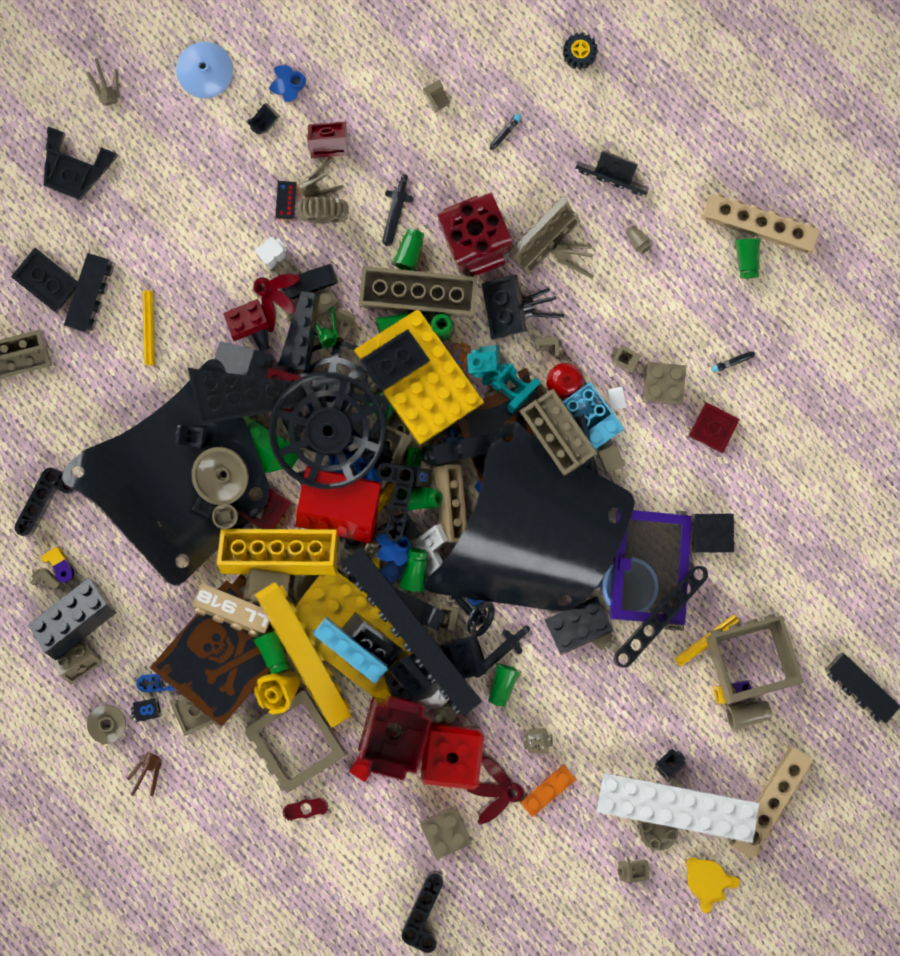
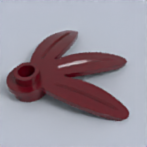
M287 273L271 280L266 277H260L253 284L254 292L262 296V308L269 324L268 331L270 333L274 331L276 324V312L273 301L285 311L292 314L295 312L296 307L293 301L278 289L296 284L299 281L297 274Z
M485 756L482 757L484 768L500 785L483 783L479 784L474 790L467 789V792L482 797L499 798L492 802L480 815L477 821L479 825L495 819L504 811L509 802H518L524 795L522 786L518 783H511L502 767ZM512 789L517 790L518 793L516 796L512 794Z

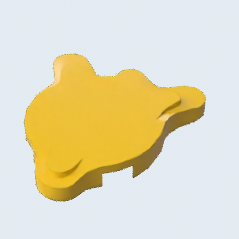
M690 857L686 861L688 887L699 898L700 909L704 913L711 911L714 902L725 899L724 888H737L740 885V880L737 877L727 875L722 867L713 860Z

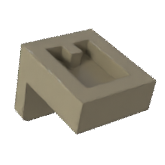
M558 337L534 339L535 347H539L540 351L551 350V346H554V358L559 357V353H562V341H558Z
M47 568L38 569L31 576L33 579L30 584L37 585L42 579L44 580L42 583L50 590H58L63 585Z
M441 601V604L435 603L434 607L444 609L443 611L446 613L440 628L455 631L459 608L453 607L452 602Z
M648 860L618 862L617 872L620 881L632 883L649 880Z

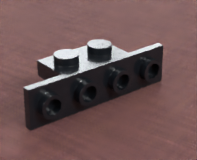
M604 150L596 167L578 161L575 168L583 175L589 176L591 174L596 176V179L601 182L609 181L614 183V186L617 188H628L632 190L633 194L638 196L643 194L647 196L649 190L646 186L632 182L638 163Z

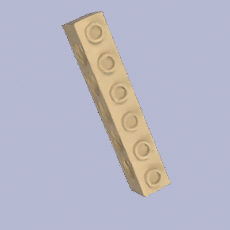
M719 193L709 195L701 217L703 220L806 254L813 252L820 231L813 224H801L795 218H783L777 212H765L755 205H750L749 207L743 205V202L740 200L732 199L731 201L725 199V196ZM720 207L728 208L729 214H722ZM738 213H745L747 220H740ZM758 218L764 220V227L757 225L756 220ZM776 224L782 226V233H779L775 230ZM794 230L801 233L800 239L793 236Z
M789 746L755 801L759 803L755 831L757 832L756 839L753 840V843L732 839L729 843L732 847L753 859L754 855L758 856L762 849V842L770 837L772 826L781 819L783 808L791 803L793 799L791 795L801 787L803 783L801 779L804 774H808L812 769V758L793 746ZM792 765L797 766V772L794 775L789 773V768ZM783 781L787 782V789L780 791L779 784ZM776 798L777 805L772 808L769 807V800ZM761 815L767 816V821L764 824H759L758 822Z

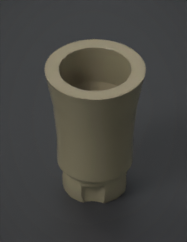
M768 701L726 706L728 722L733 732L770 720L772 717Z

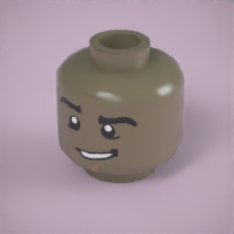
M543 728L529 729L523 737L524 748L530 754H545L548 752L549 747H552V735H548L547 730Z

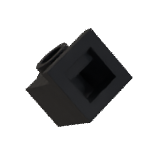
M672 748L655 763V768L669 782L685 767V757L680 751L675 752ZM670 762H673L675 764V767L670 768L668 764Z

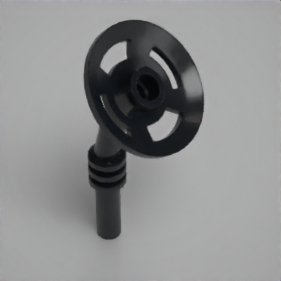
M451 597L469 616L467 624L468 633L474 637L483 635L489 629L494 619L495 608L493 603L482 601L472 609L462 597ZM483 624L478 630H476V626Z

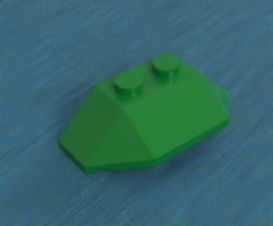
M245 416L244 420L264 472L270 473L283 470L272 451L269 430ZM276 435L279 449L291 445L288 441ZM294 452L283 456L291 468L298 460Z

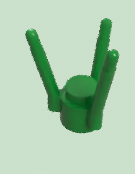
M331 307L332 330L329 328L321 329L316 321L318 333L315 331V337L320 342L322 348H330L335 345L336 338L339 336L336 328L334 307Z

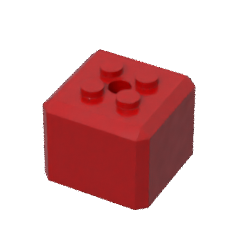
M431 722L423 752L420 777L425 785L470 790L477 788L480 781L484 732L481 728ZM451 752L458 755V760L455 763L447 761V755Z

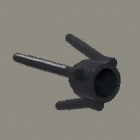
M549 288L530 296L522 297L523 311L526 318H564L565 315L532 312L535 311L534 305L557 299L556 296L533 301L534 298L549 292Z

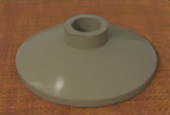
M102 705L95 708L87 719V730L90 736L95 741L103 744L117 741L123 735L126 728V720L123 713L112 705ZM106 720H109L111 722L110 727H106L104 725V722Z

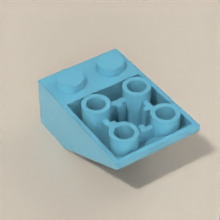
M591 382L563 401L571 414H584L590 441L596 450L624 430L622 424Z

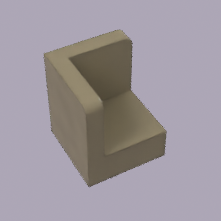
M440 79L423 89V94L434 113L450 105V100L443 90V84Z

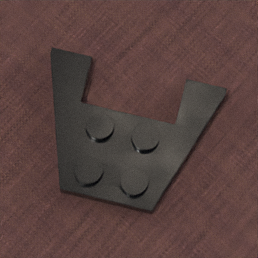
M48 126L43 186L80 201L117 159L118 154L101 147L94 165L88 164L59 152L66 134Z

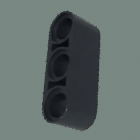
M327 264L298 274L299 281L290 287L282 288L284 294L293 300L300 297L301 291L313 293L327 286L330 287L337 284L338 279L333 265Z

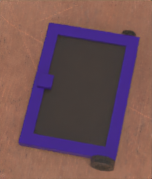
M618 509L616 523L621 519V513ZM633 510L624 538L613 561L610 619L644 622L689 571L692 516L687 515V511H676V514ZM687 583L682 585V591L687 594ZM675 597L670 598L669 605L672 608L677 607L678 600ZM686 604L665 626V630L684 631ZM659 611L656 617L659 622H663L666 616L663 611Z

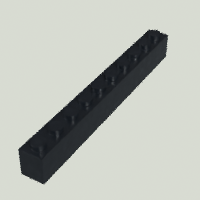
M358 548L342 561L344 564L343 570L348 576L353 575L356 579L354 584L360 591L364 590L368 594V597H366L368 602L373 607L376 605L379 608L380 612L378 614L383 621L390 622L393 626L390 629L397 638L401 636L405 641L402 645L409 653L413 652L417 658L414 660L420 668L425 667L429 672L427 677L433 684L438 683L441 687L439 692L445 699L449 698L452 701L453 705L451 707L456 714L459 715L461 713L464 717L482 703L481 698L363 548Z

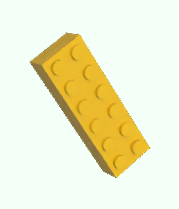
M221 529L217 566L221 574H249L251 569L290 575H337L340 540L336 530Z

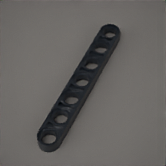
M695 566L691 568L619 648L613 657L614 664L617 667H629L708 578V571L705 567ZM697 569L703 572L701 580H697L694 577V572ZM684 583L690 585L691 589L688 594L682 591ZM672 597L678 600V605L675 608L669 605V600ZM659 611L665 613L666 617L663 622L657 620L656 616ZM647 625L653 628L651 636H646L644 633V628ZM634 639L640 642L638 650H633L631 647ZM622 653L626 654L628 658L627 663L624 665L620 664L618 660Z

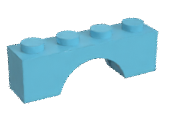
M327 616L314 630L313 635L373 683H376L388 669L386 663L372 652L360 646Z

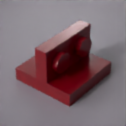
M346 121L308 124L307 143L311 158L349 155Z

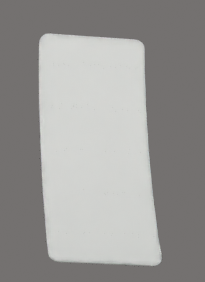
M623 387L608 389L611 410L626 408Z

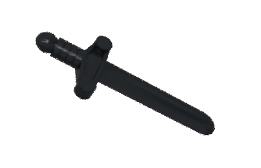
M406 174L401 176L397 190H387L385 192L387 197L393 198L382 243L385 246H390L393 242L404 201L409 203L414 201L412 196L405 193L408 180Z
M524 626L515 635L511 634L508 630H503L502 635L506 641L482 661L485 671L487 672L512 649H514L515 653L521 654L523 650L519 641L526 633H529L530 627Z

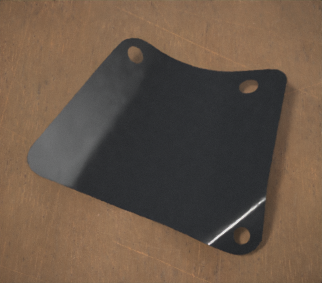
M209 359L199 368L227 373L223 364L217 359ZM190 380L168 402L136 426L114 438L82 451L69 462L62 475L66 485L95 503L162 578L174 586L184 583L219 549L221 528L214 524L212 514L208 519L191 510L199 496L192 482V468L195 460L201 453L210 448L225 447L235 451L244 460L249 476L247 488L239 499L229 504L234 506L238 513L241 510L252 520L262 511L269 497V484L244 417L199 425ZM190 425L208 429L205 448L175 444L177 426ZM76 466L84 469V474L80 478H73L71 476V471ZM222 471V475L226 477L227 473ZM254 487H259L263 492L262 497L258 501H251L248 495L249 491ZM239 515L237 524L229 529H242L250 521ZM180 554H185L189 558V564L184 568L176 564V557Z
M510 422L500 429L488 449L481 490L465 530L449 556L427 577L424 582V588L435 594L544 610L565 611L577 607L595 590L612 564L633 513L634 498L625 488L583 465L567 475H563L543 444L518 422ZM512 430L514 434L513 439L510 442H505L503 440L504 433ZM612 508H617L621 513V519L617 523H612L608 518V513ZM563 595H569L572 598L571 603L565 606L559 605L557 601Z

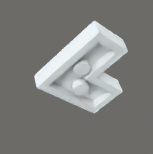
M441 524L435 525L412 543L414 548L424 549L428 552L426 567L428 576L443 563L437 550L449 541Z

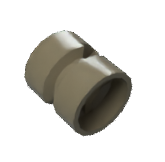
M229 504L217 506L212 513L214 524L221 529L234 527L239 519L237 509Z

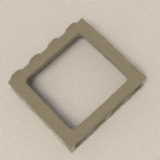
M775 614L765 616L764 620L759 622L757 619L749 620L746 622L747 625L741 627L739 623L728 626L729 630L723 632L721 628L710 631L711 635L705 637L726 705L804 683L782 615L776 617ZM769 629L773 636L785 679L734 693L719 648V642Z
M306 689L295 695L290 708L286 712L273 715L267 713L245 728L247 730L245 732L250 742L254 741L257 746L255 749L261 759L264 757L268 763L266 765L267 770L271 775L275 774L278 779L276 781L281 791L285 790L286 793L294 790L347 755ZM303 704L331 746L332 753L294 778L287 779L260 737L259 731L293 708Z

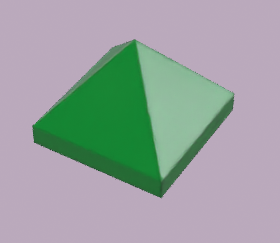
M408 447L405 454V465L420 467L422 450Z

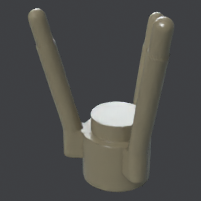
M95 58L96 68L103 87L101 92L90 72L86 74L98 95L100 103L102 102L104 106L115 104L118 102L117 98H120L118 70L114 69L113 90L112 87H107L99 60Z
M333 157L329 158L299 184L306 198L308 196L316 197L344 188L343 185L315 191L318 189L316 183L329 175L330 172L326 171L314 180L313 178L333 161Z
M557 244L554 258L559 259L558 263L565 264L585 276L594 278V275L566 261V259H570L571 254L593 257L594 255L591 253L572 250V248L591 249V245Z

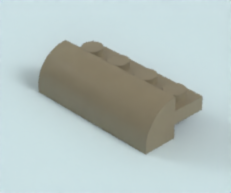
M562 196L559 200L555 201L551 209L546 214H543L538 219V222L532 228H529L524 237L519 242H516L509 251V257L528 276L557 247V244L561 243L581 222L578 214L571 209L568 200Z
M40 329L0 339V379L52 366L47 350L48 345Z
M554 389L520 411L563 475L572 472L598 453Z

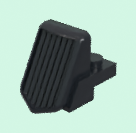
M470 635L439 645L465 679L482 676L486 673L482 662L485 658L477 637Z
M414 653L404 656L383 673L389 694L396 698L413 701L431 686L430 679L427 677L429 672L425 667L421 669L414 659L417 657Z

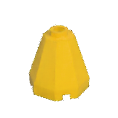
M290 670L259 678L257 681L258 685L254 689L259 706L263 709L268 708L270 710L268 712L272 715L286 712L290 708L300 686L301 680L299 675Z

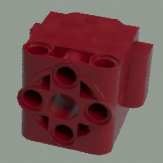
M492 192L480 197L476 195L444 208L443 212L437 214L438 224L459 274L468 270L471 277H477L505 265L503 256L510 253L513 242ZM471 222L480 223L483 227L482 233L477 236L470 235L466 229L468 224Z
M389 695L387 699L372 697L358 747L361 760L369 762L368 772L405 781L407 772L417 774L432 721L429 711L424 710L425 705ZM393 723L402 727L400 735L395 738L389 737L385 733L386 728Z

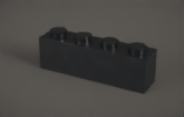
M87 253L64 326L89 334L90 330H94L96 325L94 318L96 312L99 313L101 310L102 302L100 300L102 294H106L108 288L106 282L108 276L111 277L114 270L112 261Z
M839 653L825 668L828 672L827 677L834 683L838 681L843 686L841 690L849 697L852 694L857 699L855 703L863 710L865 708L871 712L869 716L875 722L879 723L880 721L886 724L900 709V705L844 653Z

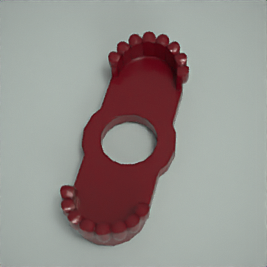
M324 798L303 799L297 803L287 804L282 813L287 821H293L298 818H310L317 814L324 815L328 811L329 806ZM308 803L311 806L312 810L309 814L301 812L300 807L302 804Z

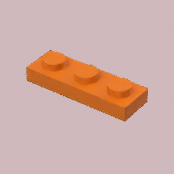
M563 764L524 797L520 804L533 817L570 786L576 778Z

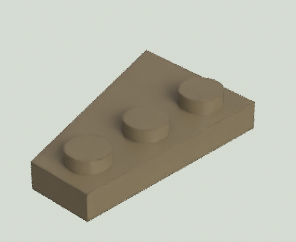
M188 699L169 701L184 736L215 723Z

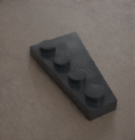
M301 291L278 365L310 371L320 294Z

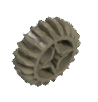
M311 197L298 202L297 213L299 219L304 222L334 224L348 219L349 207L348 202L343 199Z

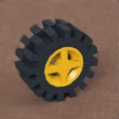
M581 32V35L575 33L574 36H569V39L565 41L563 56L564 61H567L569 67L571 65L573 69L579 68V70H582L584 67L586 69L589 65L593 64L597 56L598 46L597 43L595 44V39L590 38L591 35L588 34L586 36L583 32Z

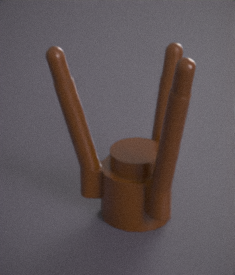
M147 752L127 777V780H130L141 766L144 768L131 792V796L135 795L148 770L153 772V769H155L150 796L154 795L159 770L162 765L159 762L161 759L159 756Z

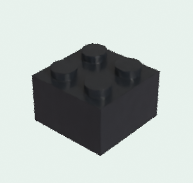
M692 514L693 553L734 552V514Z

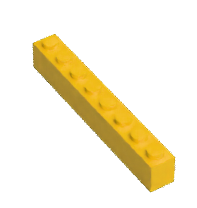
M274 582L254 594L328 725L333 728L352 716L349 712L351 707L348 701L340 696L342 691L339 685L331 680L333 674L328 667L325 668L322 664L324 658L319 651H315L313 645H315L314 640L304 632V629H306L305 624L301 618L297 619L295 616L296 608L292 602L288 603L285 597L288 594L282 585L279 587Z

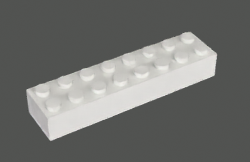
M603 773L597 812L753 843L759 803Z

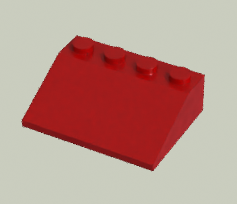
M307 466L305 469V478L308 477L309 472L311 470V467ZM320 470L315 479L316 482L336 483L347 480L345 474ZM361 478L353 484L335 489H317L302 484L295 526L309 530H336L339 537L370 543L376 532L381 483Z

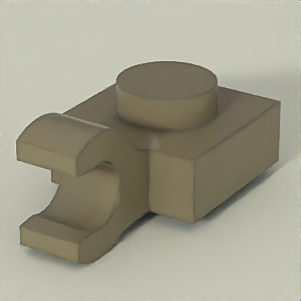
M611 633L592 641L600 650H603L606 646L613 653H616L620 648L610 640L614 636Z

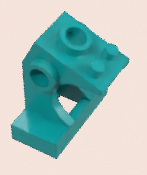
M500 345L480 347V350H471V354H467L469 374L473 378H482L483 385H491L492 381L489 377L493 374L492 371H497V366L501 364Z
M504 363L497 366V371H492L493 374L489 379L492 381V387L496 391H501L511 401L507 410L513 415L538 390L541 382L537 378H534L529 384L523 382L516 376L518 372L513 367L514 364ZM509 380L517 386L513 392L505 385Z

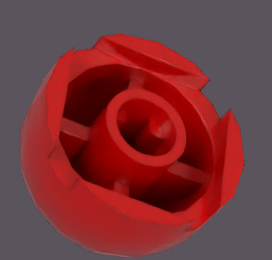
M560 363L549 371L546 386L548 392L554 389L561 400H566L584 387V377L582 371L577 366L571 363Z

